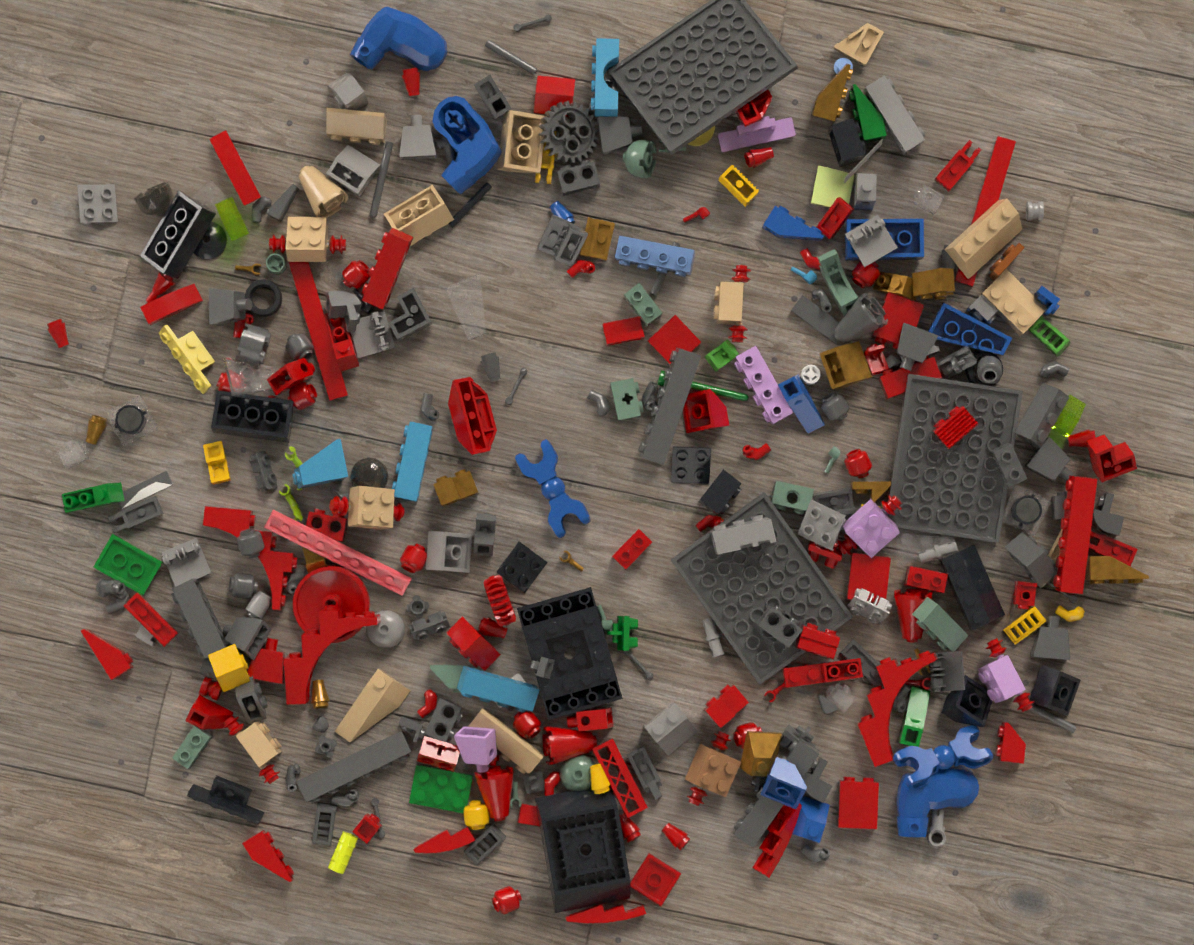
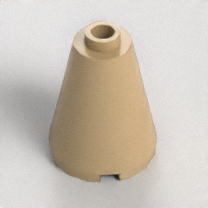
M305 166L300 170V182L316 217L328 218L341 209L340 204L342 202H347V193L317 168Z

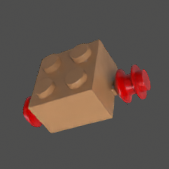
M721 731L718 734L714 733L716 739L710 741L712 746L716 748L712 749L702 744L699 745L685 777V780L697 785V787H691L692 794L686 796L690 798L688 802L699 806L700 803L704 804L702 798L708 796L706 791H704L705 789L726 797L741 764V761L721 753V750L728 749L726 743L732 741L728 739L730 735Z

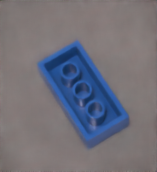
M847 219L845 222V234L870 219ZM883 219L887 231L898 248L878 260H922L924 258V219ZM845 236V261L860 260Z

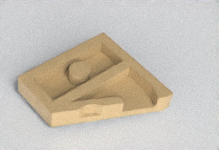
M867 23L843 41L837 43L833 49L866 66L884 32Z

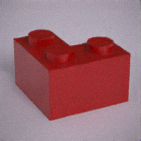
M1105 434L1087 441L1092 469L1101 483L1137 469L1135 455L1126 442L1113 446Z
M463 616L446 632L451 637L449 642L456 649L460 647L459 653L466 659L470 657L468 661L475 668L480 666L486 671L501 655Z
M727 684L719 691L721 695L718 698L712 697L705 703L707 707L704 710L720 728L749 703L735 685L730 687Z

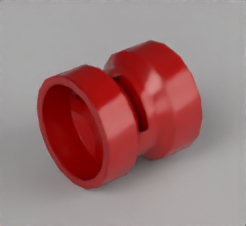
M205 677L201 684L199 695L204 697L209 695L212 700L218 701L222 688L218 681L212 682L211 678Z

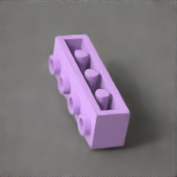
M754 346L735 357L736 362H734V365L739 373L742 372L745 379L743 381L746 387L753 390L755 395L752 397L757 406H762L764 410L762 415L765 421L773 425L791 415L793 411L757 347Z

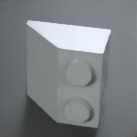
M428 531L426 570L470 573L472 535Z

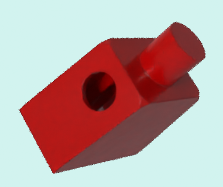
M305 358L285 364L271 375L267 381L277 396L309 379L315 372V367L311 362L308 363ZM289 375L291 379L286 381L285 377Z
M267 638L265 649L261 648L256 658L251 660L247 671L249 677L253 676L254 679L284 684L285 652L276 651L278 639Z
M612 707L578 711L576 716L567 717L568 728L578 727V731H588L614 727ZM586 717L590 719V723L586 722Z

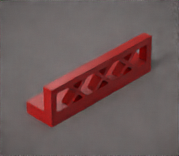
M613 738L593 748L592 751L598 763L601 764L626 818L648 808ZM606 747L610 755L609 759L601 758L598 750ZM610 764L615 765L618 771L617 778L610 776L608 772ZM619 781L624 783L627 789L626 795L618 792L617 786ZM628 798L632 799L637 808L630 813L626 808Z

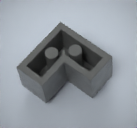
M414 288L397 296L405 314L388 323L398 341L432 325Z
M1021 532L1005 546V549L1011 558L1025 570L1028 577L1042 588L1057 574L1054 567L1056 564L1047 556L1049 553L1042 545L1038 547V543L1032 536L1027 537Z

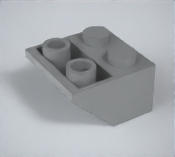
M347 145L335 158L326 175L331 180L361 197L379 169L380 164Z

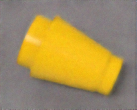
M601 764L590 766L591 788L594 790V793L601 794L609 791L610 783Z

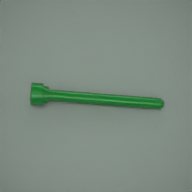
M662 370L658 379L659 386H663L665 383L663 379L665 371ZM692 382L690 389L697 391L711 389L715 395L741 401H747L749 398L744 393Z

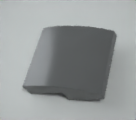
M552 215L537 245V249L554 255L555 260L573 266L588 233L573 223Z
M851 487L813 493L814 501L846 515L845 519L847 520L856 513Z

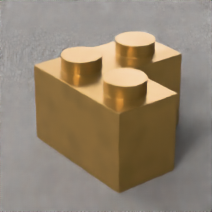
M937 268L912 273L913 296H921L922 300L933 299V297L934 300H945L946 296L954 295L953 269Z
M463 469L454 473L455 477L448 478L445 475L436 479L437 483H434L433 486L443 507L479 493L470 471L466 472Z

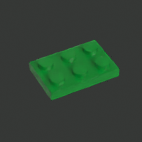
M112 534L93 568L115 580H119L125 586L144 596L163 562Z
M416 765L409 803L463 813L464 807L468 805L473 775Z

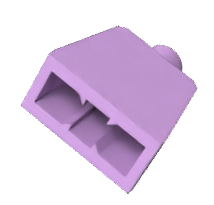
M463 726L454 735L463 761L466 764H476L477 771L480 773L486 772L489 769L488 764L497 755L495 729Z

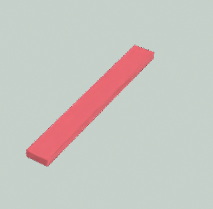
M275 510L272 511L264 527L403 596L412 579Z

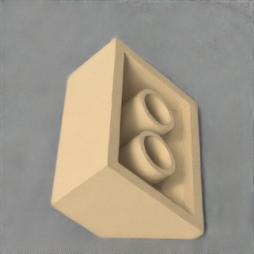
M327 108L326 134L328 137H331V140L342 141V139H350L352 143H361V140L369 141V144L380 145V142L385 143L387 119L384 113Z
M513 110L504 113L500 141L502 153L498 159L497 170L515 173H540L544 144L540 143V141L544 139V136H539V133L543 132L539 125L545 124L541 118L547 116Z
M433 185L384 213L392 228L414 237L410 246L454 220Z
M1007 269L981 293L998 309L996 313L1019 336L1024 334L1047 310Z

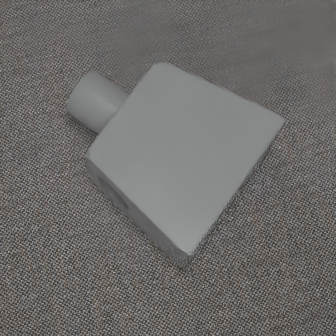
M412 115L411 126L403 127L399 154L401 160L437 158L430 125H422V115Z
M855 173L854 209L873 210L876 202L877 174Z

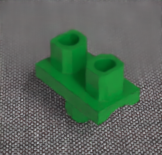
M617 616V624L612 623V631H607V635H612V643H617V650L629 651V649L638 647L637 637H629V629L637 630L638 619L630 618V616Z

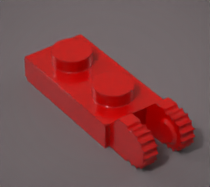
M970 140L961 150H958L934 179L948 192L982 151L978 147L970 158L965 155L964 152L973 143Z
M1091 531L1090 537L1099 539L1096 546L1089 542V549L1102 556H1110L1131 567L1138 550L1137 548L1104 534L1100 535Z

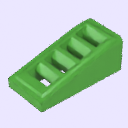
M1042 316L1029 329L1057 357L1071 343L1065 335ZM1044 324L1045 327L1038 333L1037 330ZM1049 329L1051 330L1045 338L1042 337ZM1054 335H1056L1057 337L1052 341V343H1049L1048 341ZM1060 340H1062L1063 342L1061 343V345L1058 348H1055L1054 346Z

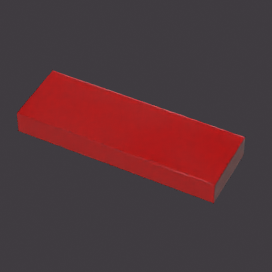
M138 592L124 605L164 647L179 634Z

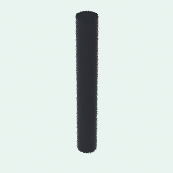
M488 182L453 216L454 220L448 223L449 226L453 228L492 188Z

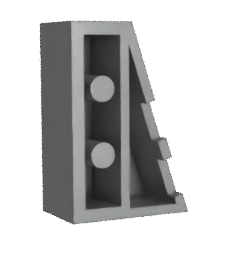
M347 72L328 85L335 94L334 98L340 109L358 111L369 103L364 90L355 78Z
M763 515L751 517L752 521L744 522V519L734 521L732 526L726 527L725 524L714 526L715 530H711L710 533L715 553L718 555L750 546H759V544L766 542H776L771 519L763 518Z

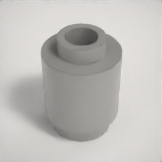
M261 591L254 594L246 607L248 611L246 615L254 619H262L271 605L270 601L272 598Z

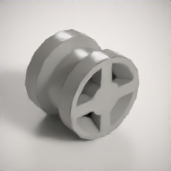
M1027 201L1026 220H1043V201H1038L1037 203Z

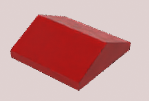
M538 75L534 114L545 115L546 111H551L550 107L554 105L557 107V104L560 102L564 104V102L569 101L571 104L574 99L575 79Z

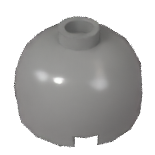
M381 610L375 613L380 614L381 622L378 625L367 626V635L370 641L381 648H391L398 645L405 634V624L402 617L390 610Z

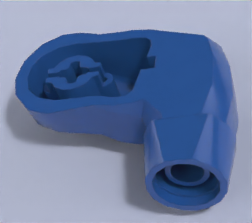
M384 7L366 25L361 36L358 37L350 56L364 67L373 70L385 56L384 53L391 51L397 56L405 58L419 70L429 71L439 67L444 62L447 55V43L441 34L430 28L416 16L390 7Z
M453 96L444 99L438 104L434 110L432 122L435 129L447 138L452 148L458 153L456 160L451 161L441 176L461 195L493 167L500 157L502 150L485 120L472 108L465 98Z
M954 766L944 770L939 769L938 773L931 776L927 786L916 790H909L906 785L909 775L916 771L902 775L897 793L898 816L896 818L898 836L926 837L929 822L927 814L930 809H942L945 807L964 808L970 806L979 792L978 780L972 770L964 766Z

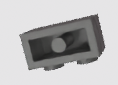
M253 676L249 677L250 682L235 687L236 698L248 724L267 719L265 708L268 707L265 696H261V686L259 683H255Z

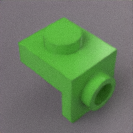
M727 339L708 353L705 359L714 371L717 372L738 356L739 353L736 347Z

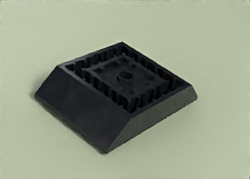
M591 587L517 608L531 661L540 662L541 657L555 660L550 679L536 676L548 720L623 699ZM573 648L576 653L575 657L567 659L564 655L565 649Z
M610 786L609 791L601 794H595L594 790L589 788L583 791H569L535 798L555 913L630 899L631 880L617 802ZM584 844H588L591 848L590 853L587 855H583L580 851L581 846Z

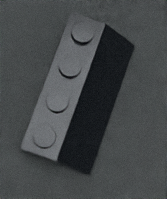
M178 190L140 256L163 274L178 279L216 213Z
M217 390L211 429L213 433L289 443L294 401Z
M975 545L939 560L944 573L948 574L947 580L969 630L977 629L1005 615Z

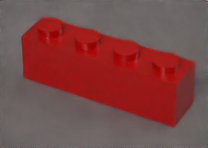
M395 228L385 232L381 241L384 243L382 250L379 249L375 256L377 263L371 267L368 274L371 277L370 281L365 283L362 289L364 294L362 301L382 310L386 307L414 238L413 236Z

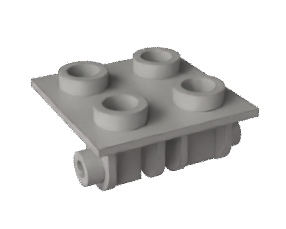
M115 184L77 185L80 223L89 225L91 223L118 222Z
M878 215L845 234L864 267L898 248L887 231L884 220L880 219Z
M385 311L374 312L369 316L360 318L356 331L351 332L358 358L395 348Z
M811 500L798 535L832 550L841 526H844L846 523V515Z
M197 538L161 552L163 562L167 565L175 587L193 578L198 579L212 573Z
M857 588L854 593L855 596L846 608L852 614L861 615L873 624H881L889 615L892 604L882 597L879 599L878 595L872 604L870 602L874 593L868 599L870 592L863 588Z

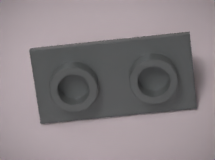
M266 451L256 452L251 455L249 462L253 473L260 471V475L255 476L258 489H261V492H265L269 489L277 488V478L272 471L271 461Z
M445 611L429 615V623H426L425 618L412 622L409 628L414 640L426 639L433 633H441L451 627Z

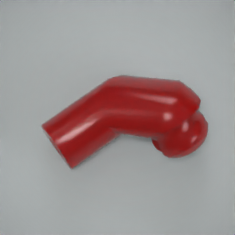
M553 771L545 778V796L554 794V788L561 780L559 772Z

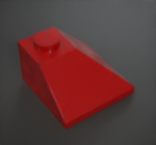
M711 389L688 394L683 408L686 433L730 426L727 407Z

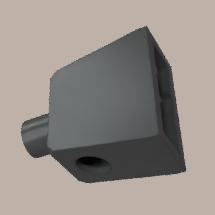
M600 116L597 119L603 156L626 149L632 144V137L643 136L641 125L630 126L628 117Z
M209 288V325L225 326L242 321L246 317L245 310L252 309V301L249 298L245 299L244 292Z
M903 323L897 354L904 356L900 367L911 371L915 361L923 363L938 335Z
M1047 437L1042 447L1036 450L1024 466L1026 469L1049 481H1054L1058 476L1067 481L1069 475L1072 476L1074 474L1065 467L1070 458L1050 437Z
M1048 616L1047 627L1037 628L1031 657L1070 660L1068 629L1059 628L1060 617Z
M238 617L233 625L227 624L224 626L223 634L226 636L225 641L230 646L235 644L241 654L254 660L272 629L261 619Z

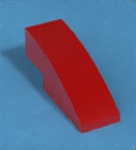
M191 284L157 298L140 308L148 324L151 326L202 302L203 299L196 285Z
M468 826L453 835L446 829L418 845L413 850L415 853H440L463 847L475 841L476 838Z

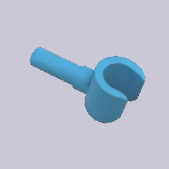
M792 266L791 271L803 277L808 284H812L817 280V275L812 270L806 274Z

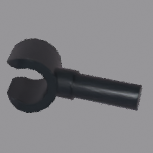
M355 289L353 292L363 302L361 309L369 314L374 306L362 301V294L358 289Z

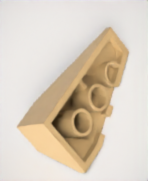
M380 668L377 669L335 732L347 741L352 742L397 709L411 690Z

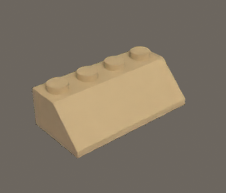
M1007 198L998 200L944 250L969 279L1022 230L1019 213Z
M484 707L469 725V727L495 729L496 748L502 752L500 756L508 762L510 760L517 764L515 768L523 774L526 772L530 774L544 757V754L521 738Z

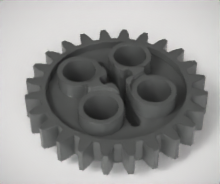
M569 101L564 102V104L560 102L557 104V107L554 105L550 107L551 111L545 112L547 117L541 118L545 124L539 125V128L543 129L539 136H544L540 143H546L544 150L550 149L549 156L555 154V161L562 158V163L567 161L569 164L575 161L580 162L582 159L588 158L587 154L593 153L591 148L597 147L593 141L599 139V137L595 136V133L599 132V130L594 129L598 122H592L594 115L588 116L589 109L583 111V104L577 107L576 102L571 104ZM566 115L570 117V123L566 121ZM579 128L583 129L584 136L580 135ZM554 129L558 130L559 137L554 135ZM568 142H571L573 145L572 150L568 148Z

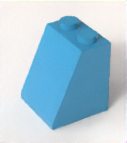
M341 439L335 440L294 470L295 473L292 474V479L298 489L342 481L348 477Z

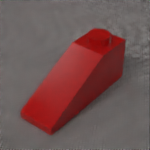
M88 629L81 630V633L111 680H115L134 668L131 664L134 661L128 652L125 654L123 650Z

